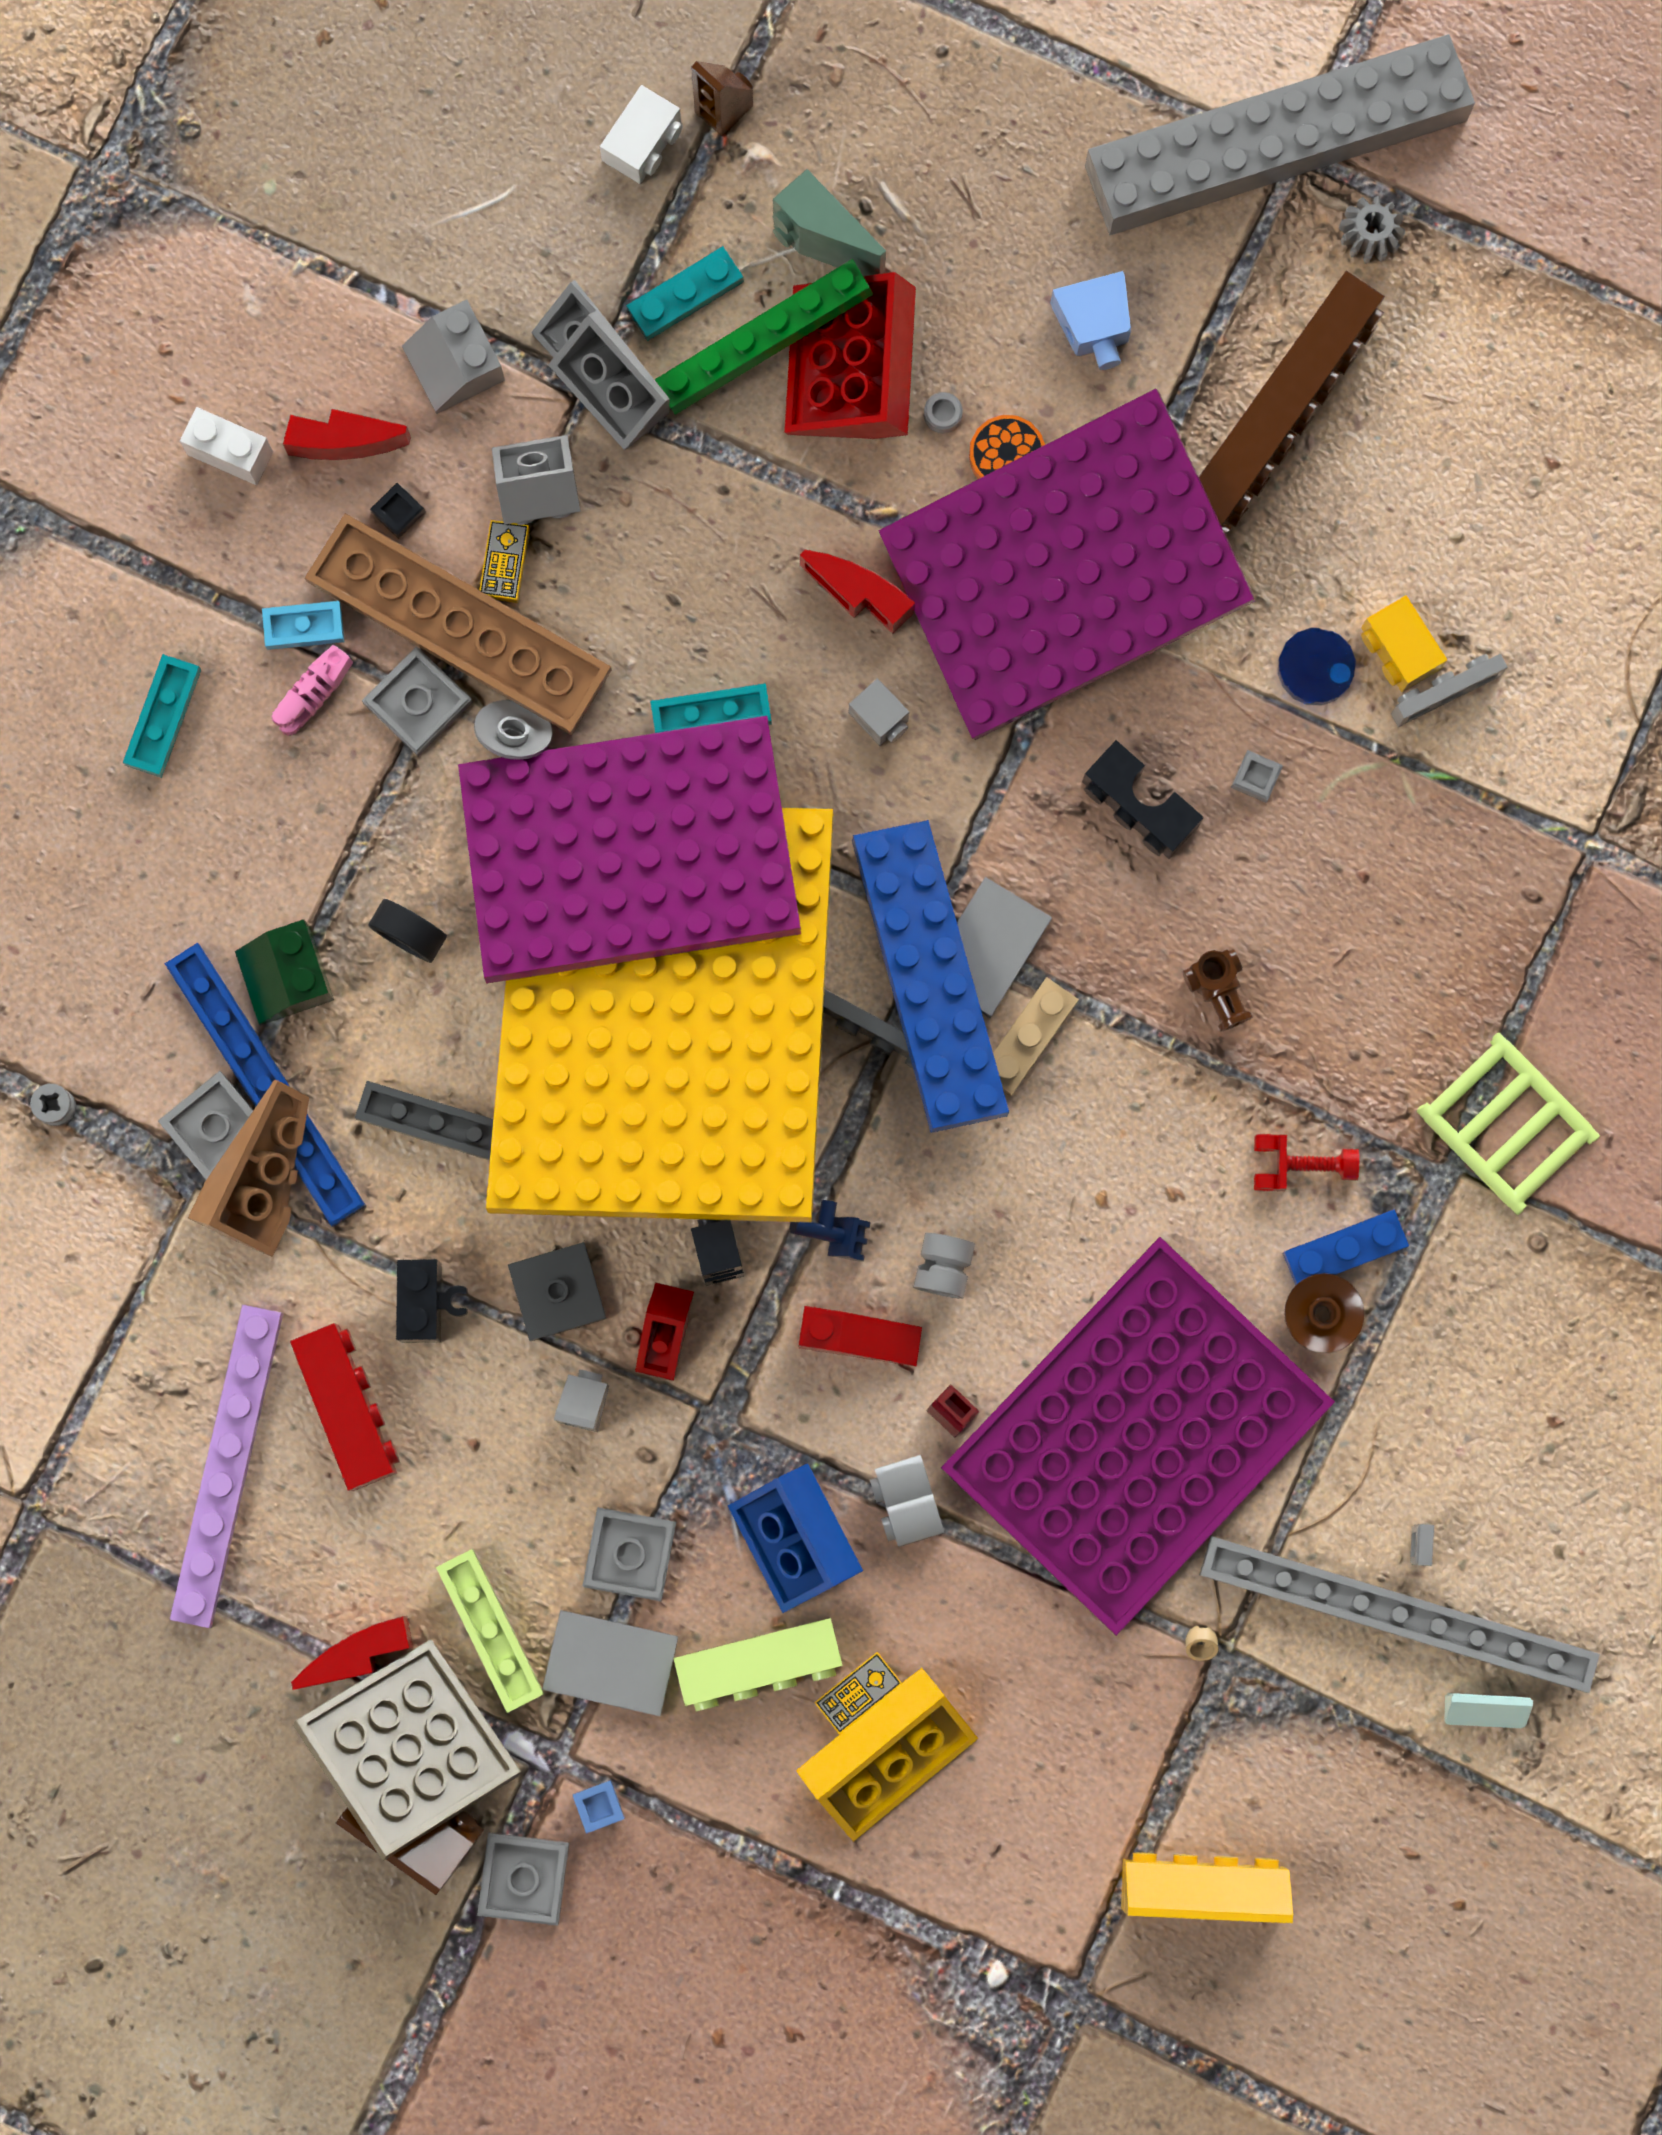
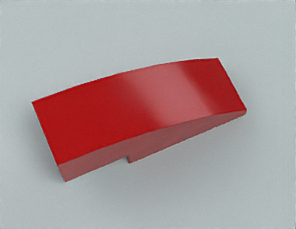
M332 409L328 423L290 415L283 446L288 456L314 460H347L388 453L408 446L411 436L408 427L405 425Z
M806 549L800 554V566L853 618L866 608L893 634L914 614L915 602L878 574L851 561L830 554Z
M402 1616L377 1623L350 1635L330 1647L308 1664L291 1682L292 1690L377 1672L374 1656L413 1648L408 1617Z

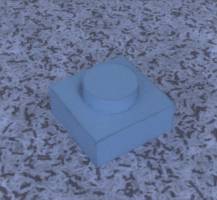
M612 1780L572 1795L586 1834L625 1819Z

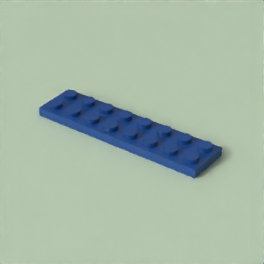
M929 820L853 835L852 845L930 1132L934 1133L1007 1117L1009 1108Z

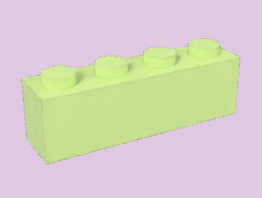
M831 1618L673 1658L685 1706L694 1704L695 1711L719 1706L717 1698L733 1694L735 1701L758 1696L757 1688L770 1684L773 1685L774 1691L797 1686V1677L812 1674L813 1681L836 1676L835 1668L843 1666Z

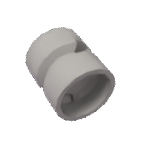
M925 1233L920 1254L925 1259V1263L917 1268L913 1288L940 1296L963 1299L968 1276L963 1270L971 1265L975 1243L952 1236Z

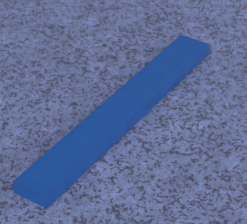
M199 943L194 944L164 963L255 1107L274 1080H278L290 1087ZM307 1113L303 1141L297 1148L294 1168L298 1171V1175L330 1225L334 1227L366 1207V1204Z

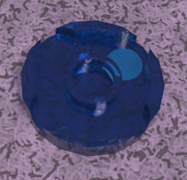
M1308 628L1297 632L1285 643L1278 658V676L1282 687L1293 699L1306 705L1322 706L1336 701L1348 690L1354 677L1356 659L1351 646L1340 634L1322 630L1321 628Z

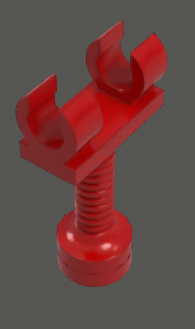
M1257 1134L1254 1136V1151L1277 1152V1174H1255L1254 1190L1285 1191L1287 1189V1172L1290 1170H1307L1308 1172L1310 1170L1312 1172L1314 1170L1315 1172H1318V1170L1319 1172H1322V1170L1323 1172H1326V1170L1327 1172H1330V1170L1334 1172L1335 1170V1172L1340 1174L1341 1180L1358 1181L1359 1149H1342L1341 1154L1335 1158L1334 1156L1331 1158L1330 1156L1327 1158L1326 1156L1287 1155V1135Z

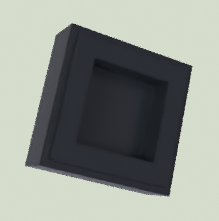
M398 483L370 508L371 513L398 539L426 512Z

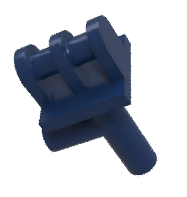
M821 1200L818 1223L790 1222L789 1230L791 1234L830 1242L827 1256L864 1262L865 1256L861 1255L862 1246L867 1245L868 1239L864 1238L865 1229L870 1228L871 1222L860 1220L856 1217H835L837 1202Z

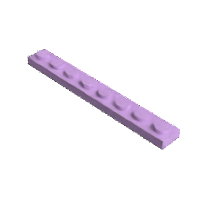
M242 1305L170 1620L212 1628L283 1313Z

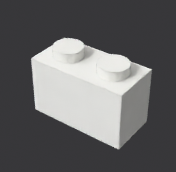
M641 85L600 145L602 161L641 184L647 174L652 176L658 169L662 160V155L660 154L666 145H673L678 139L683 128L680 108Z
M196 407L180 439V443L188 456L254 485L258 484L273 453L266 437Z

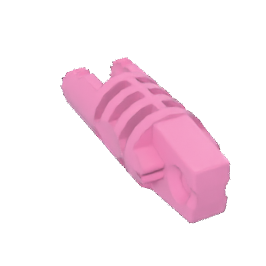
M332 645L307 668L306 673L300 676V680L295 682L294 687L291 690L289 689L284 699L278 704L275 711L272 712V721L277 726H280L279 729L284 735L292 736L296 734L299 728H302L310 717L316 714L317 709L321 708L324 704L323 702L338 688L352 666L353 661L338 647Z

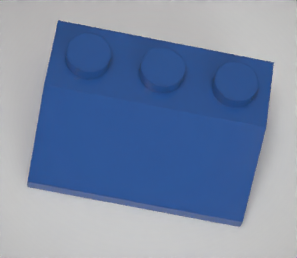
M808 1463L772 1480L728 1505L782 1613L863 1571Z

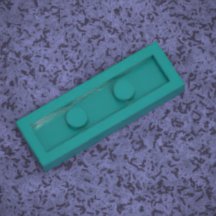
M724 246L626 305L627 312L645 339L649 341L742 284L744 277Z
M162 654L123 760L125 766L157 777H163L201 673L199 666Z
M766 683L650 701L655 733L767 716L768 724L772 725Z

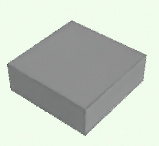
M1247 750L1231 788L1267 803L1283 765Z
M1417 1524L1412 1527L1411 1565L1432 1566L1434 1525Z

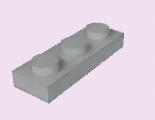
M1484 654L1466 664L1468 670L1456 676L1452 671L1447 672L1431 682L1432 688L1422 693L1416 688L1400 696L1397 699L1399 704L1396 705L1391 713L1397 726L1400 727L1501 677L1508 668L1502 655L1498 654L1489 659L1487 654Z

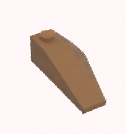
M278 1080L272 1082L205 1181L188 1219L220 1235L273 1257L290 1221L292 1207H288L291 1185L296 1184L298 1171L294 1170L297 1148L303 1141L309 1104L308 1096Z

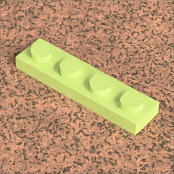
M474 1549L436 1567L506 1712L509 1713L544 1695Z

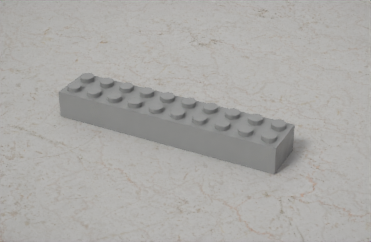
M1450 34L1090 148L1087 152L1085 169L1110 236L1466 122L1472 112L1475 101Z

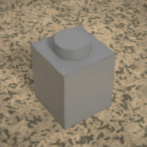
M878 678L849 703L848 713L879 746L887 740L891 743L895 742L908 729L905 723L909 720V711Z

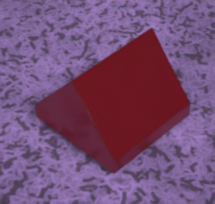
M951 1384L926 1410L954 1438L979 1413L978 1409Z

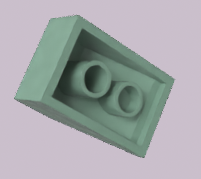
M808 169L773 198V232L785 247L788 248L791 245L799 254L837 268L853 258L863 276L885 273L886 250Z

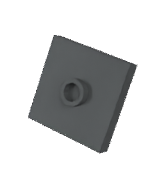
M584 1242L508 1264L530 1342L607 1319Z

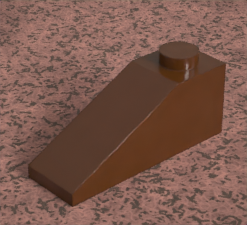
M696 61L691 66L695 113L723 137L753 107V86L742 73L736 72L734 74L725 65Z

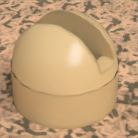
M1194 1626L1189 1630L1186 1635L1185 1644L1186 1653L1190 1658L1205 1661L1217 1655L1218 1639L1210 1627L1199 1628V1626Z

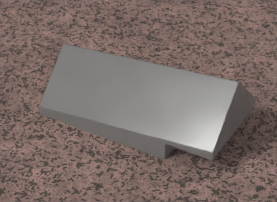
M575 280L570 282L531 333L552 355L553 359L548 366L617 443L626 450L669 414L670 399Z

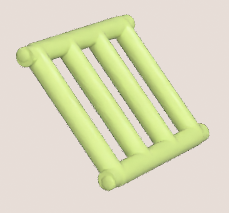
M1496 1033L1492 1041H1490L1492 1046L1432 1104L1426 1103L1421 1105L1417 1109V1113L1516 1215H1519L1527 1206L1525 1201L1586 1142L1590 1145L1592 1142L1597 1141L1600 1135L1510 1041L1506 1040L1501 1033ZM1504 1058L1519 1075L1458 1133L1442 1115L1500 1059ZM1531 1086L1547 1103L1485 1161L1469 1144ZM1559 1114L1575 1132L1513 1190L1497 1172Z

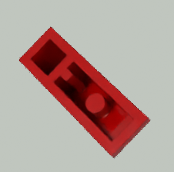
M804 1306L798 1347L799 1349L916 1367L922 1327L848 1312Z

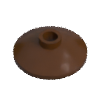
M1327 1273L1315 1274L1301 1280L1289 1293L1284 1309L1285 1322L1291 1336L1302 1347L1317 1353H1333L1349 1346L1359 1335L1364 1323V1305L1358 1291L1344 1278ZM1318 1307H1325L1329 1312V1318L1325 1322L1319 1321L1315 1316Z

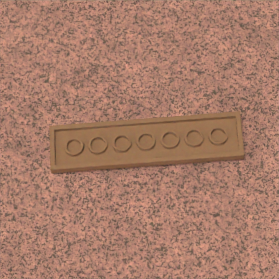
M346 513L305 576V580L309 584L542 719L549 721L570 735L576 730L612 671L610 665Z

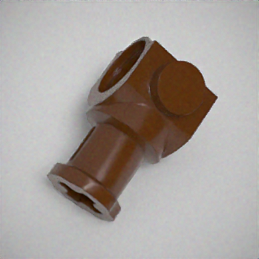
M1227 949L1222 952L1216 950L1207 951L1201 955L1198 962L1182 971L1189 990L1202 994L1205 1002H1212L1221 1022L1218 1025L1221 1032L1253 1018L1251 1012L1245 1011L1236 991L1241 987L1236 974L1242 971V965L1234 949L1230 951ZM1207 962L1218 964L1222 969V977L1216 980L1207 978L1202 970L1203 964Z

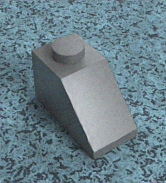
M579 1370L578 1377L568 1374L554 1420L560 1424L598 1432L609 1390V1385L601 1382L602 1375L585 1370Z

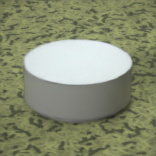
M947 392L932 395L927 400L924 408V420L927 426L937 433H949L955 430L962 420L963 409L961 402L956 396Z

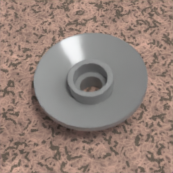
M511 700L492 702L484 706L475 718L474 731L478 741L490 752L504 758L520 760L535 757L543 753L551 742L552 727L550 722Z

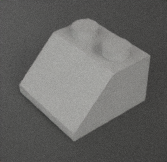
M464 300L432 316L402 345L436 414L505 381L502 366L468 300Z
M568 435L492 448L496 487L504 525L511 523L524 525L532 522L534 519L546 517L564 518L572 513L581 512Z

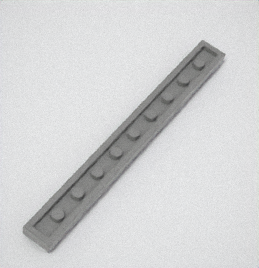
M1213 1536L1209 1539L1199 1574L1203 1577L1585 1693L1590 1692L1600 1655Z

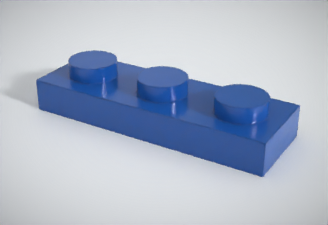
M1394 1209L1284 1251L1282 1254L1296 1285L1301 1280L1315 1274L1327 1273L1337 1275L1407 1248L1409 1244Z

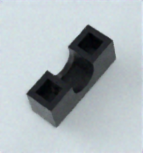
M1115 740L1084 774L1082 783L1086 785L1084 791L1096 803L1101 805L1105 802L1115 811L1113 814L1114 818L1127 830L1132 828L1137 830L1144 837L1142 840L1143 844L1157 856L1163 853L1170 859L1200 826L1204 817L1176 792L1158 806H1147L1139 802L1133 793V783L1141 776L1145 765Z
M697 1220L698 1227L691 1228L705 1285L709 1286L744 1277L731 1220Z

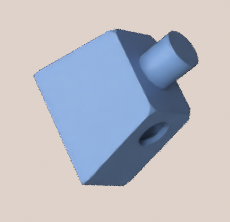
M1121 271L1053 289L1050 302L1052 309L1076 356L1094 352L1100 370H1107L1118 366L1121 360L1116 346L1127 343L1131 333L1124 272Z

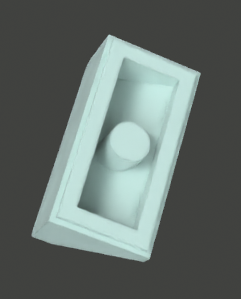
M1447 1693L1445 1695L1444 1721L1448 1725L1524 1728L1533 1707V1700L1529 1697Z

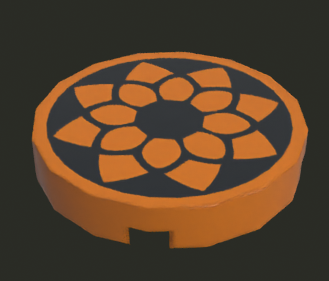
M1000 415L988 419L977 428L970 442L969 462L974 475L980 479L1044 446L1045 443L1039 430L1030 421L1015 415Z

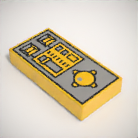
M490 521L479 589L481 592L498 601L518 603L530 531L529 525H518L517 523L504 525L502 521Z
M876 1652L814 1703L840 1735L873 1706L900 1686L902 1682L880 1654Z

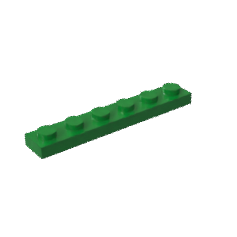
M852 258L657 377L655 381L669 397V407L676 415L872 296L873 292Z

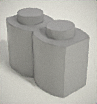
M921 1455L875 1469L877 1478L870 1479L876 1503L884 1501L889 1516L881 1518L888 1541L896 1539L898 1547L944 1534Z

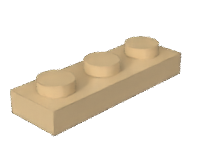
M1047 977L993 1052L1004 1093L1010 1097L1014 1094L1079 1000Z

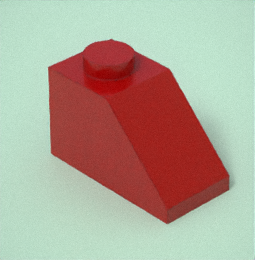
M655 1282L645 1315L635 1372L674 1381L689 1321L694 1291Z

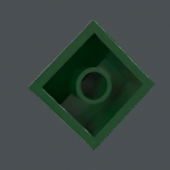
M304 919L267 931L235 951L259 1025L334 1001L311 928Z

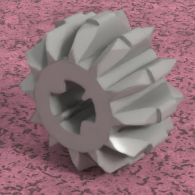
M1379 195L1374 197L1371 205L1362 197L1357 202V208L1349 206L1345 211L1347 219L1341 220L1339 230L1345 233L1341 238L1342 246L1353 245L1349 253L1351 258L1357 256L1359 252L1363 253L1365 264L1370 262L1373 254L1382 262L1386 260L1387 252L1396 253L1400 246L1398 240H1402L1405 235V229L1399 226L1403 222V214H1391L1395 207L1394 203L1390 202L1385 207L1381 206ZM1373 226L1378 229V232L1376 229L1374 233H1370L1367 230Z

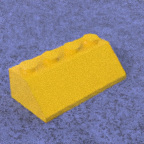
M921 1667L822 1750L812 1756L796 1772L820 1804L854 1842L978 1740V1737Z
M1133 1852L1132 1860L1123 1859L1121 1909L1127 1916L1293 1923L1290 1872L1285 1867H1279L1278 1859L1254 1858V1865H1238V1857L1214 1856V1863H1198L1197 1855L1173 1854V1862L1157 1861V1854Z

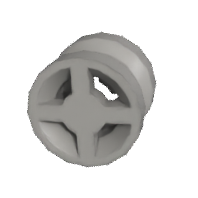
M45 1084L34 1091L30 1107L33 1114L42 1122L50 1126H61L73 1118L76 1103L70 1092L57 1084Z

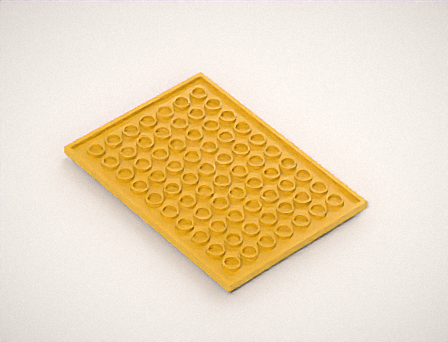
M782 808L802 934L513 979L505 982L486 1210L488 1213L812 1222L834 820L833 809Z

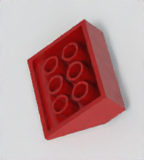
M896 272L863 276L873 292L872 296L790 345L784 433L797 436L862 439L908 435L916 287ZM812 283L793 285V294Z

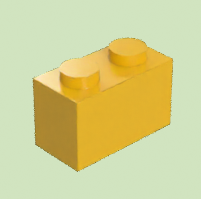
M1407 595L1366 618L1361 627L1363 630L1361 637L1365 646L1371 653L1376 652L1384 664L1382 671L1386 679L1392 686L1397 684L1401 692L1408 690L1440 671L1447 662L1446 656Z

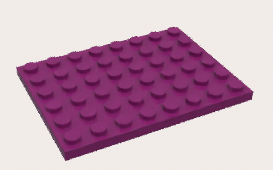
M1156 388L878 530L907 596L915 602L914 611L971 738L974 740L1256 602L1165 403Z
M767 716L545 750L540 755L529 759L516 760L501 757L458 764L483 974L486 984L802 934Z
M1159 1237L943 1464L941 1469L1099 1621L1117 1636L1335 1401L1170 1245Z

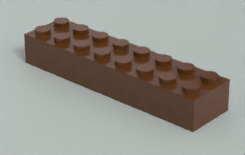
M1347 270L1199 476L1226 536L1231 530L1229 525L1237 527L1248 511V505L1253 499L1251 494L1258 497L1271 478L1269 476L1275 468L1273 463L1280 466L1292 449L1291 445L1297 437L1295 432L1300 436L1304 433L1314 417L1313 414L1319 404L1323 405L1334 390V384L1341 374L1345 375L1357 357L1356 353L1362 343L1366 345L1378 328L1377 324L1384 314L1379 308L1385 296Z

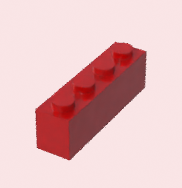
M333 1323L291 1340L292 1349L348 1491L358 1490L397 1474L394 1464L399 1463L400 1459L392 1440L385 1442L380 1427L385 1425V1421L378 1404L374 1403L371 1405L365 1392L366 1389L371 1388L370 1382L363 1366L356 1368L350 1353L356 1351V1347L349 1330L341 1331L340 1326Z

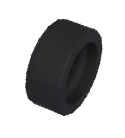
M388 899L382 900L368 924L374 932L389 942L429 963L433 962L447 938V935L432 923Z

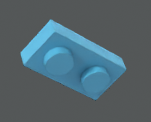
M340 601L262 608L264 640L267 650L345 642Z

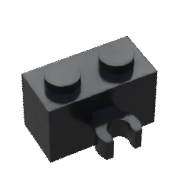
M437 1259L397 1260L396 1340L401 1343H441V1310H446L456 1317L468 1314V1309H458L452 1305L453 1297L457 1294H468V1289L464 1286L456 1285L450 1287L446 1292H442V1263Z

